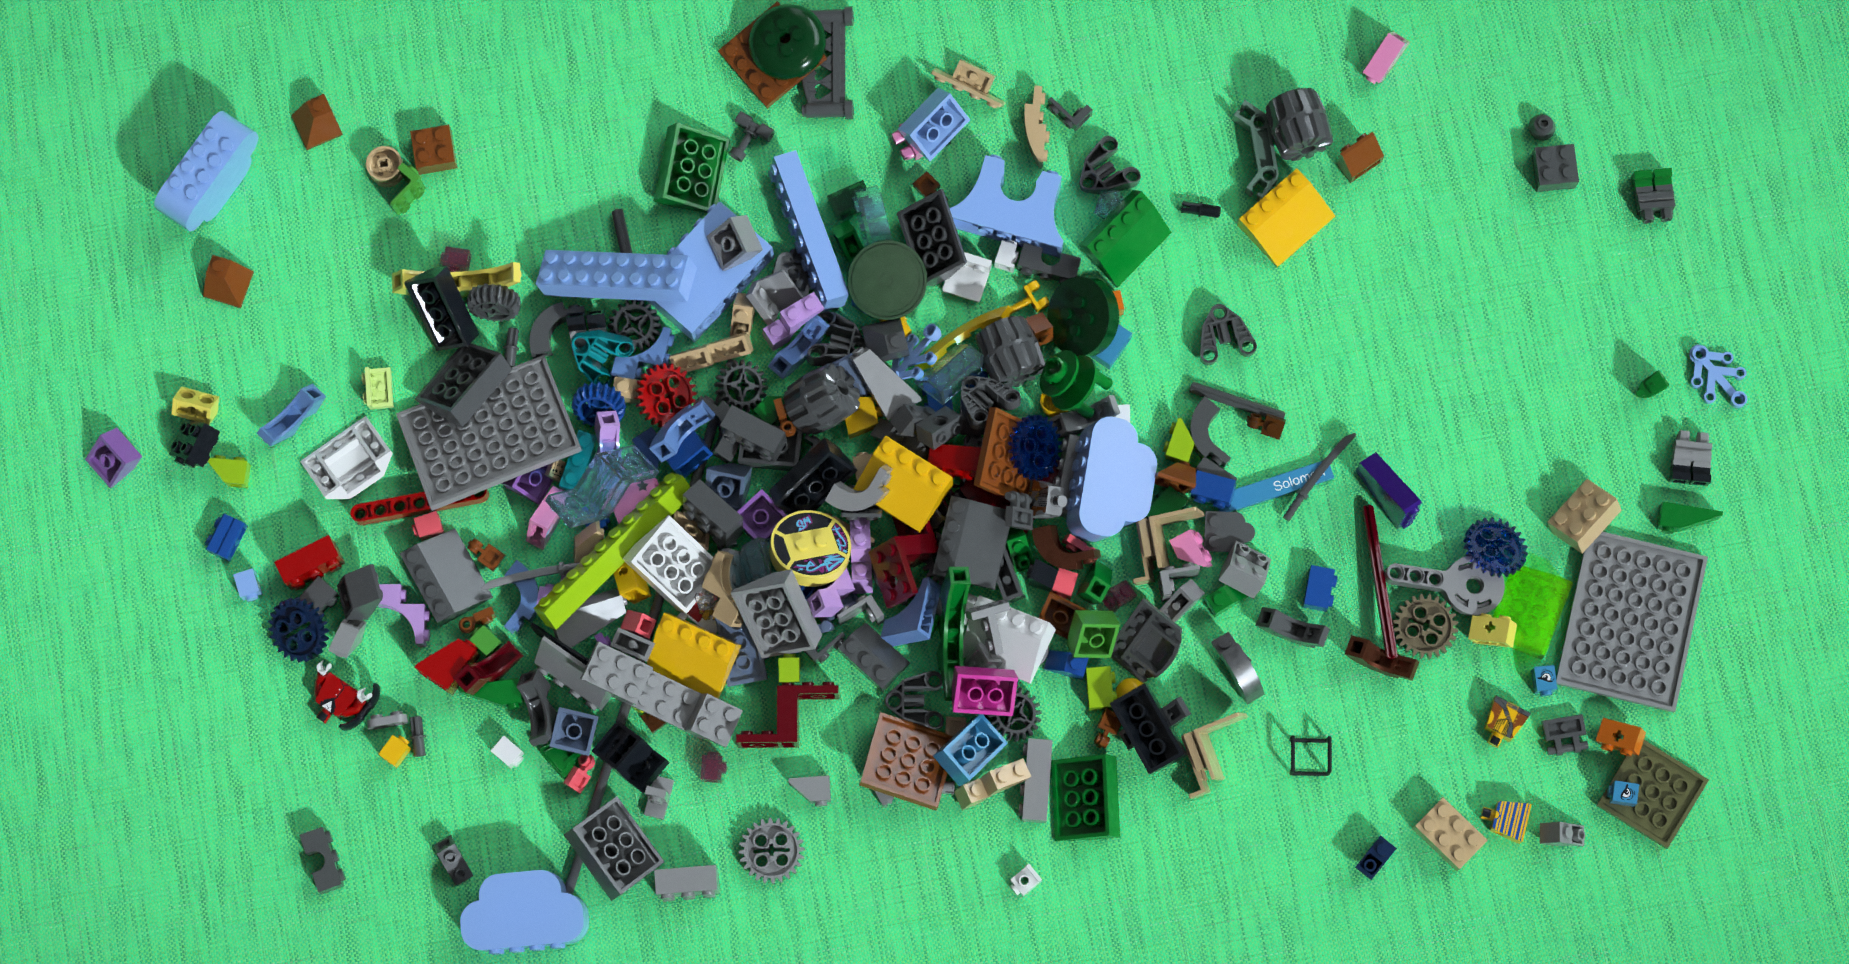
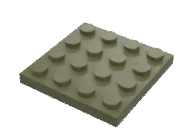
M1644 740L1639 756L1634 754L1631 757L1626 756L1609 783L1611 785L1616 780L1639 784L1637 805L1631 807L1609 803L1610 798L1607 797V787L1596 806L1663 848L1668 849L1709 779Z

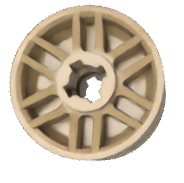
M380 146L369 153L366 159V168L377 185L392 187L403 179L398 170L403 160L394 148Z

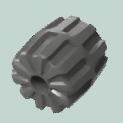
M1293 89L1269 101L1265 111L1269 129L1276 147L1284 160L1299 161L1302 157L1311 158L1314 156V153L1325 151V146L1332 145L1333 135L1328 115L1318 93L1314 89Z
M1011 316L995 321L983 328L975 337L982 363L989 377L1011 388L1013 386L1020 387L1027 380L1033 381L1036 379L1035 375L1041 374L1046 365L1037 338L1023 316Z
M834 363L826 364L808 372L788 386L783 396L784 408L792 424L799 428L802 433L807 435L818 434L838 425L856 412L860 406L858 400L860 392L853 385L855 382L853 376L845 374L844 367L838 366L835 368Z

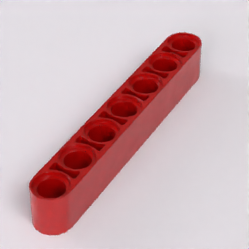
M486 489L483 495L479 497L473 494L433 511L430 508L425 492L357 504L352 507L350 515L358 525L374 524L434 511L480 504L488 500L489 491ZM418 500H425V504L422 507H415ZM398 504H405V508L402 511H396ZM379 507H385V512L382 515H376V510ZM359 511H365L366 513L363 518H356Z

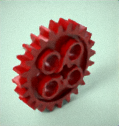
M666 363L660 364V367L658 364L654 365L653 369H646L647 374H641L643 380L637 381L640 388L634 390L639 393V396L634 397V399L640 400V403L636 407H642L640 414L646 413L645 421L652 419L651 425L658 423L659 428L663 427L680 410L696 401L693 399V396L697 395V392L692 391V388L696 385H690L689 382L692 380V377H685L687 371L680 373V366L674 368L673 364H668L667 366ZM670 378L674 382L673 388L669 385ZM652 385L656 387V394L652 392ZM676 397L680 400L679 407L675 403ZM659 403L663 407L662 413L658 410Z

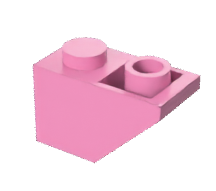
M1190 529L1169 540L1178 559L1202 567L1210 568L1213 566L1211 554L1207 549H1204L1202 545L1203 538L1199 532Z

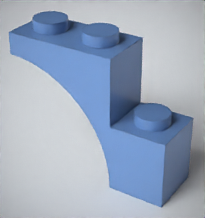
M663 327L657 341L643 353L624 358L615 356L611 372L612 380L615 377L640 380L642 374L640 366L652 369L654 365L658 364L660 367L662 363H666L668 366L670 360L668 349L669 346H673L675 335H672L671 328Z
M313 383L300 389L291 403L272 421L261 427L257 434L270 447L295 435L303 420L318 411L326 396Z

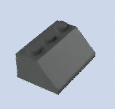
M864 623L838 647V652L881 692H884L910 664L906 658L883 640L867 623Z

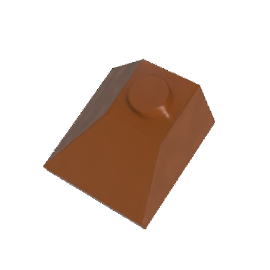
M325 94L306 101L291 115L307 150L343 135Z
M212 255L206 271L203 297L241 308L254 271L232 260Z
M1179 461V463L1177 462L1156 473L1154 484L1165 488L1171 486L1175 491L1185 494L1196 486V468L1190 467V463Z

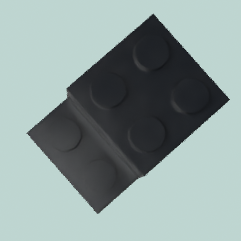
M618 720L592 750L597 757L607 763L620 777L642 793L645 792L646 787L650 786L670 763L666 758L653 750L639 735Z

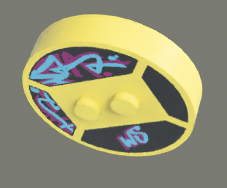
M813 510L797 511L782 518L773 529L769 545L770 560L777 572L792 569L798 584L807 587L823 586L838 579L847 568L851 553V540L844 526L832 516Z

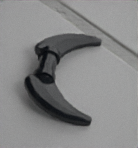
M377 683L373 684L372 697L368 702L366 701L361 711L355 714L356 717L347 723L339 725L341 730L348 731L358 726L370 710L375 707L380 696V686Z

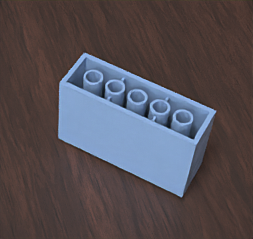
M720 201L716 205L713 204L707 210L708 214L703 219L700 218L693 226L694 229L682 236L680 239L681 243L676 248L672 247L667 255H688L697 267L688 302L647 301L694 343L735 300L737 293H742L774 258L773 247L756 233L763 250L751 260L722 271L707 239V235L727 219L736 215Z

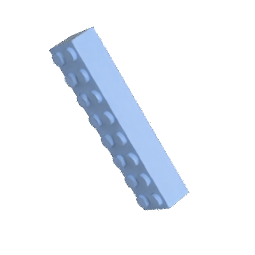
M797 151L774 156L772 164H770V171H768L771 182L775 183V194L777 199L782 202L783 216L788 218L790 235L795 237V249L804 259L801 260L802 268L810 275V278H808L810 289H814L817 298L823 305L824 310L822 313L843 307L849 296V291Z
M545 250L536 285L545 296L688 302L697 267L688 255Z

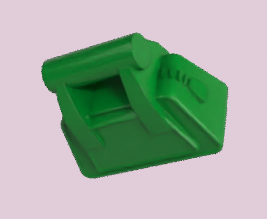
M1658 370L1641 382L1636 396L1638 398L1653 397L1667 389L1669 383L1661 371Z
M550 744L540 748L541 755L563 780L567 778L573 766H576L577 759L582 755L574 753L570 756L565 750L549 747Z

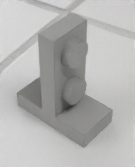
M1005 600L991 602L966 609L965 611L966 618L972 621L980 618L983 619L981 620V627L987 637L985 645L987 650L995 655L1004 653L995 614L1010 610L1009 602Z
M658 776L652 783V786L646 787L645 795L648 800L644 811L645 816L664 820L674 780Z

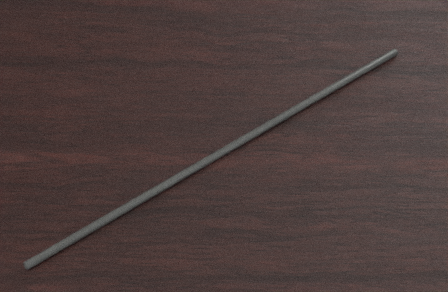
M729 359L727 363L732 365V361L734 360ZM734 372L728 376L727 382L732 381ZM721 394L717 395L715 405L719 402L718 399L722 397ZM714 418L708 422L703 439L710 450L718 427ZM707 460L693 471L689 484L690 487L699 479H702ZM657 591L649 613V617L655 619L656 623L650 638H644L649 641L652 640L664 602V598ZM635 658L636 660L645 663V661ZM624 702L621 703L616 722L618 720L622 724H626L631 708L630 705ZM604 761L586 818L600 808L612 770ZM576 852L565 884L566 893L572 895L583 861Z

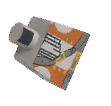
M1030 479L1028 495L1032 498L1029 509L1033 510V518L1044 520L1061 516L1062 507H1065L1067 504V498L1064 496V487L1050 482Z

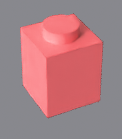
M437 511L413 518L415 522L412 525L414 534L419 536L422 541L445 533Z
M1059 568L1052 592L1071 600L1078 579V573Z
M627 610L620 628L649 639L656 620L644 613Z

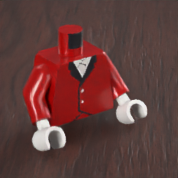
M324 660L317 664L318 673L315 680L314 697L316 698L315 702L323 708L316 718L326 724L332 714L341 720L342 718H348L359 713L366 700L372 697V693L365 696L364 691L366 687L357 691L331 672L327 674L332 665L329 663L324 668L322 665Z

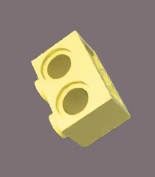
M181 386L173 397L171 415L210 425L218 413L219 396Z

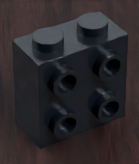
M186 419L180 426L177 439L171 445L169 455L175 458L174 462L182 466L187 465L191 468H195V466L204 467L210 458L209 454L213 446L218 442L220 431L206 423Z

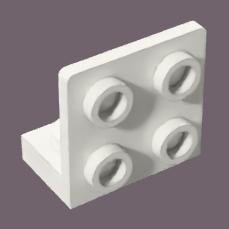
M964 252L967 263L949 279L945 280L942 290L945 293L979 303L992 267V260Z

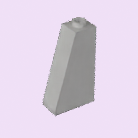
M859 347L852 352L853 355L849 358L886 420L892 419L903 404L915 405L922 400L909 385L869 348Z
M617 588L590 596L557 630L553 629L555 638L572 648L626 613L625 605H628L627 599L620 596Z

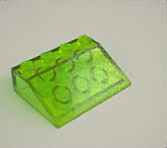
M1513 563L1505 583L1503 597L1493 614V618H1499V615L1511 617V620L1517 624L1513 649L1540 660L1543 659L1572 587V581Z

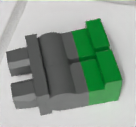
M1672 168L1654 169L1653 172L1652 170L1634 171L1631 176V183L1637 208L1636 212L1637 215L1641 216L1643 224L1654 222V213H1660L1662 222L1671 221L1673 209L1676 206L1672 186Z

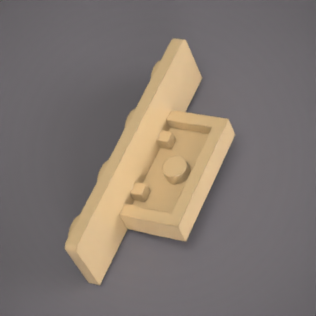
M963 59L959 60L953 76L937 68L931 72V74L935 75L934 78L943 83L947 81L952 84L954 89L958 91L965 90L970 93L969 96L977 100L982 98L987 101V105L993 108L1002 107L1005 104V101L988 94L996 76Z

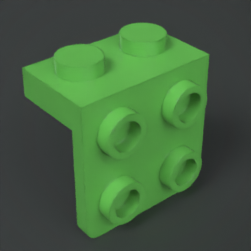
M403 162L398 167V170L403 179L409 184L390 203L397 215L406 213L411 207L410 204L415 199H419L426 189L418 171L412 165L406 166Z

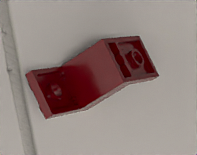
M892 516L898 536L890 538L868 552L886 608H893L918 593L910 568L916 567L936 555L939 548L930 520L919 533Z
M783 682L782 686H777V734H773V731H761V734H753V731H741V734H736L738 748H799V700L840 699L838 685H834V682H823L822 685H814V682H803L802 685H794L793 682Z

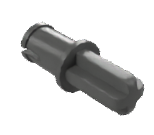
M517 328L508 329L506 345L503 346V349H505L504 358L511 367L516 366V353L519 350V347H517L519 330Z
M411 717L412 736L410 739H412L413 757L426 756L424 741L426 735L423 732L422 717Z

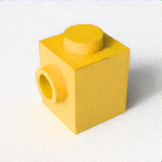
M392 735L378 755L398 768L411 751V748L408 746L409 741L401 735L398 738Z

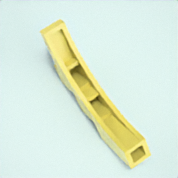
M517 262L482 270L450 272L462 298L467 297L472 287H477V285L494 284L510 287L520 283L521 279L520 263ZM401 269L392 273V293L410 295L404 282L425 271Z

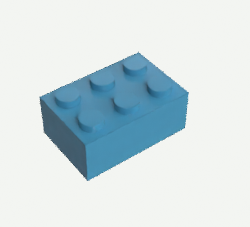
M978 714L960 729L933 757L960 787L970 781L1008 742L983 714Z

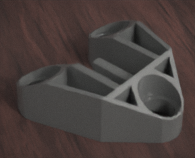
M1104 136L1085 158L1079 183L1083 192L1108 195L1139 184L1141 174L1135 167H1127L1117 171L1104 181L1102 179L1116 171L1114 165L1108 161L1094 170L1117 152L1118 142L1114 137ZM1106 142H1112L1115 148L1107 150L1103 145ZM1133 172L1137 175V180L1130 181L1126 178V175ZM1085 179H1092L1094 185L1091 188H1086L1083 185Z
M1216 304L1211 308L1201 329L1199 359L1204 365H1212L1218 358L1217 342L1213 328H1216L1220 345H1225L1231 342L1227 326L1230 325L1234 343H1236L1238 352L1242 356H1252L1257 348V343L1242 318L1222 304ZM1216 309H1222L1225 315L1223 318L1218 319L1214 316L1213 312ZM1251 343L1253 350L1250 352L1244 351L1242 344ZM1211 351L1215 357L1213 360H1206L1203 357V353Z
M829 311L820 313L818 316L830 325L825 335L831 336L830 342L812 345L808 349L806 360L812 366L831 364L856 350L854 347L865 348V340L856 324L838 313ZM816 352L820 356L812 357L810 354Z
M967 376L962 380V413L973 430H980L986 427L988 411L993 405L1004 410H1013L1021 404L1019 391L993 378ZM967 384H972V385H974L975 387H974V388H967L966 385H967Z
M930 671L902 680L887 694L885 698L886 707L900 719L936 731L940 730L944 720L939 712L924 709H904V707H924V695H904V692L938 691L943 686L941 674L937 671ZM932 676H937L940 679V684L936 687H932L928 682ZM890 697H898L900 704L897 707H891L888 704ZM930 717H939L940 724L937 727H932L929 724Z

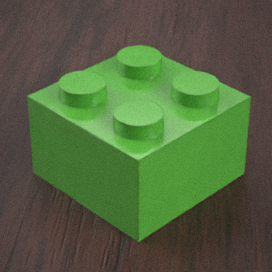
M1075 610L1066 642L1072 656L1078 658H1111L1120 623L1113 611Z

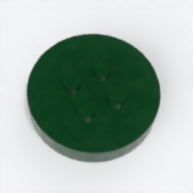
M878 240L864 246L855 254L847 271V288L851 299L860 310L877 319L893 320L906 316L920 304L927 287V272L920 256L911 247L894 240Z
M1079 276L1069 278L1057 287L1050 299L1047 319L1053 326L1054 343L1061 351L1068 350L1076 354V356L1086 355L1088 357L1103 352L1111 344L1118 329L1119 308L1113 291L1105 282L1094 277Z

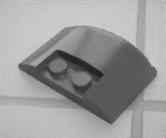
M1143 598L1119 631L1111 658L1141 682H1146L1147 678H1156L1176 658L1181 645L1182 628Z

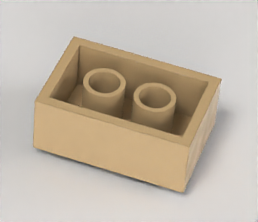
M1586 479L1549 519L1548 525L1552 534L1583 554L1622 509L1617 498Z
M1444 797L1413 828L1456 872L1488 841Z

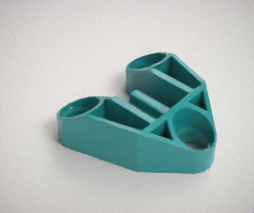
M602 330L579 332L571 339L578 369L590 382L592 381L595 384L599 382L598 377L602 375L609 376L607 382H600L602 385L608 383V386L612 384L611 371L600 365V363L606 362L609 356L608 353L624 358L630 356L634 350V343L629 337ZM583 338L586 344L583 347H578L574 343L575 340ZM623 343H629L631 347L627 351H622L619 346Z

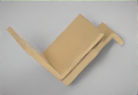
M1191 507L1150 516L1148 519L1145 518L1136 522L1145 577L1132 579L1133 584L1138 586L1155 582L1153 561L1157 560V566L1161 570L1164 567L1170 566L1163 525L1204 517L1203 511L1197 507Z
M1234 713L1181 736L1201 789L1189 794L1190 799L1210 793L1205 771H1209L1212 780L1222 781L1225 779L1208 733L1248 718L1246 713Z

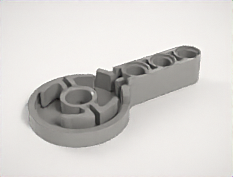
M1478 555L1462 557L1454 562L1446 571L1398 563L1391 564L1384 570L1386 583L1440 592L1445 601H1448L1454 610L1466 616H1480L1481 613L1487 614L1500 603L1505 589L1504 578L1500 569L1491 560ZM1391 569L1397 571V579L1391 577ZM1410 573H1415L1417 575V582H1414L1410 579ZM1430 576H1434L1437 579V585L1430 583ZM1470 579L1476 580L1479 583L1480 590L1476 594L1470 593L1466 588V583Z

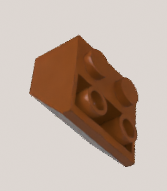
M1373 132L1368 135L1366 133L1362 134L1356 139L1357 142L1352 146L1348 144L1340 150L1341 153L1338 156L1337 166L1350 183L1383 161L1384 154Z

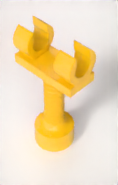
M1037 280L1023 286V291L1027 297L1013 304V306L1011 305L1012 311L1010 314L1029 304L1033 306L1036 313L1049 306L1050 301L1047 297L1036 301L1032 295L1033 292L1040 288Z

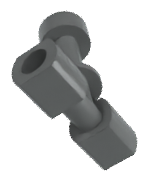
M740 111L735 119V124L744 128L745 136L738 147H732L729 155L735 160L742 162L746 156L744 151L751 139L760 137L770 142L775 134L774 129L763 123L759 125L753 122L752 117Z

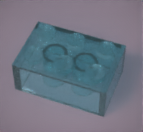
M878 186L855 190V197H852L856 212L860 213L857 216V221L861 231H864V234L861 235L863 245L866 246L878 240H892L882 195Z

